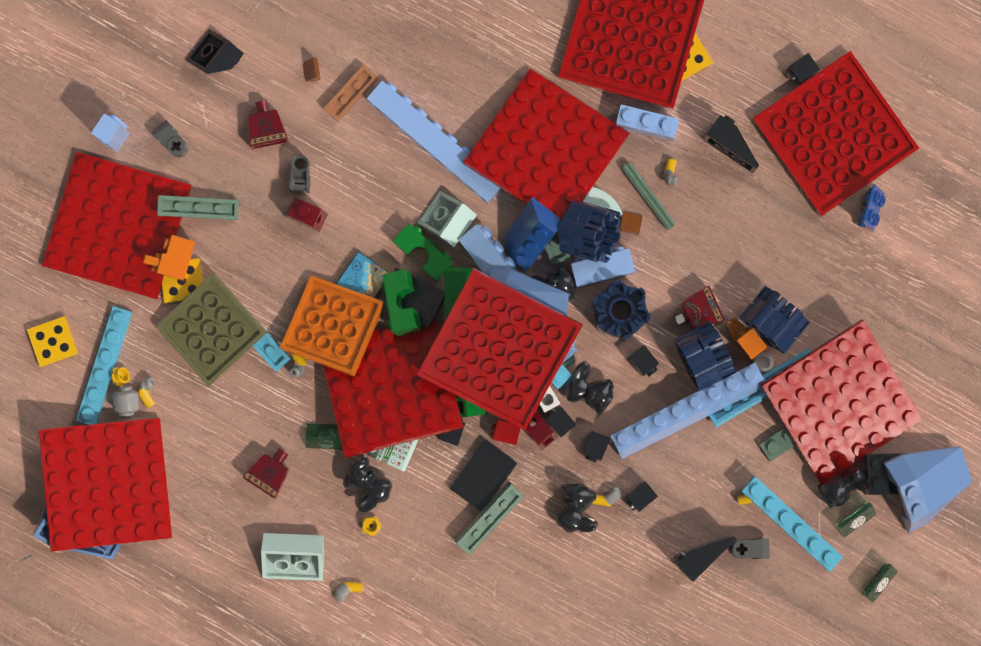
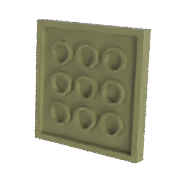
M212 273L155 326L207 386H211L268 333L215 273Z

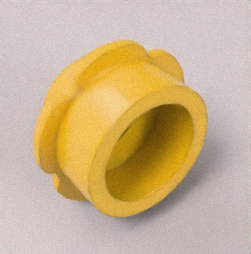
M116 367L112 370L111 379L117 386H123L130 380V374L126 368Z
M375 516L364 518L362 521L363 526L361 527L362 531L370 536L376 535L381 530L379 519Z

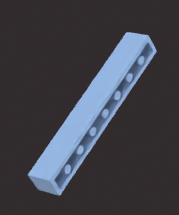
M381 81L366 98L367 102L484 202L489 204L501 189L463 164L471 151L465 146L462 148L456 144L457 139L450 133L445 135L441 131L442 127L434 120L430 122L426 118L427 114L419 107L415 109L410 105L412 101L407 96L397 94L395 92L397 88L390 82L385 83Z
M476 224L459 239L483 273L490 275L492 268L517 271L515 262L505 255L503 246L492 238V232L487 226ZM575 342L572 344L563 362L577 351L574 347Z
M756 363L720 382L702 391H698L610 436L623 459L761 390L760 384L765 382Z

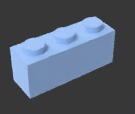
M621 105L616 125L628 131L673 141L679 119Z
M104 113L91 134L101 143L118 152L130 132L126 129L127 125L112 113L108 116Z
M624 246L613 249L611 256L605 255L610 258L607 263L601 261L593 262L583 258L574 259V263H571L570 266L576 288L634 274L635 268L630 250L624 249Z

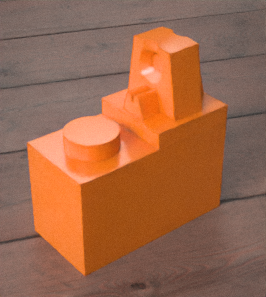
M170 235L169 239H165L163 250H166L165 254L156 253L155 257L145 255L143 263L151 265L152 271H155L157 274L184 281L195 241Z
M734 317L725 324L732 337L730 340L747 361L752 360L767 348V345L756 331L748 326L745 327L737 318Z

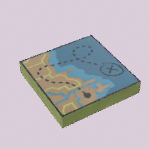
M358 251L336 285L376 298L382 289V275L389 272Z

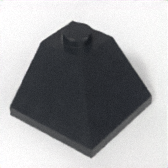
M209 29L187 57L186 61L204 73L211 74L233 69L244 53L229 40Z

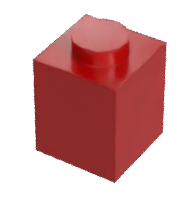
M497 420V424H492L490 435L494 436V441L517 445L520 427Z

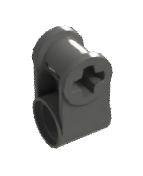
M167 120L151 132L159 143L175 157L181 158L187 154L188 145ZM176 144L180 145L181 149L179 151L175 148Z
M299 154L291 160L289 192L306 191V193H310V161L306 156ZM304 159L306 166L303 169H297L295 165L297 160Z
M769 538L735 541L730 546V552L733 557L739 559L770 558ZM740 544L741 547L745 548V551L741 552V555L740 552H736V548H738Z

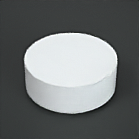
M761 352L753 359V364L756 363L760 372H767L773 367L774 359L769 353Z

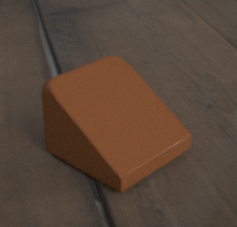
M315 57L303 63L305 81L320 80L318 59Z
M623 212L620 232L639 235L643 215Z

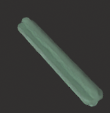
M627 162L623 165L622 170L665 229L669 230L674 227V220L632 163Z

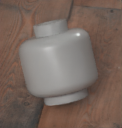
M120 386V390L113 393V409L115 412H118L119 416L134 415V412L139 410V393L136 390H132V386Z

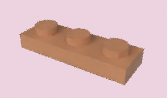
M363 64L323 109L339 123L378 80V77Z

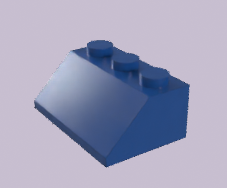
M533 197L503 237L510 258L526 272L558 232L561 222L558 216Z

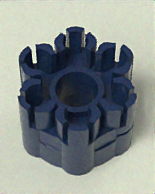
M572 201L559 225V250L593 262L601 261L607 263L610 258L605 256V254L611 256L613 252L612 247H615L621 238L620 228H618L620 219L615 218V216L621 217L620 212L587 202Z
M620 280L613 281L608 289L595 297L592 303L597 330L602 334H607L623 341L630 339L633 334L650 320V314L645 303V290L641 287H629L621 283ZM617 303H623L629 309V315L624 320L616 319L612 314V307Z
M764 286L753 299V303H750L739 317L750 329L753 328L769 346L785 354L796 341L795 338L802 334L810 322L798 308L793 313L791 312L795 308L793 304L789 303L785 307L788 302L786 298L782 297L778 301L777 299L781 296L780 293Z
M711 322L674 339L679 356L692 382L699 391L736 373L731 356L719 361L720 358L729 353L726 347L715 352L725 345L722 339L711 344L721 337Z

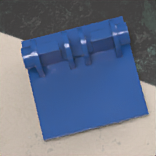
M873 184V188H869V191H866L865 202L862 205L867 207L861 208L863 212H860L857 220L859 227L866 228L867 226L871 231H874L875 226H878L880 208L884 206L886 201L885 193L876 184Z

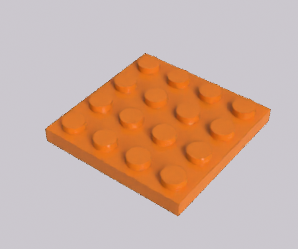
M310 276L280 349L345 374L355 376L385 303L373 297Z

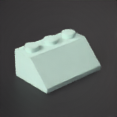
M264 533L261 548L262 578L323 581L324 535Z

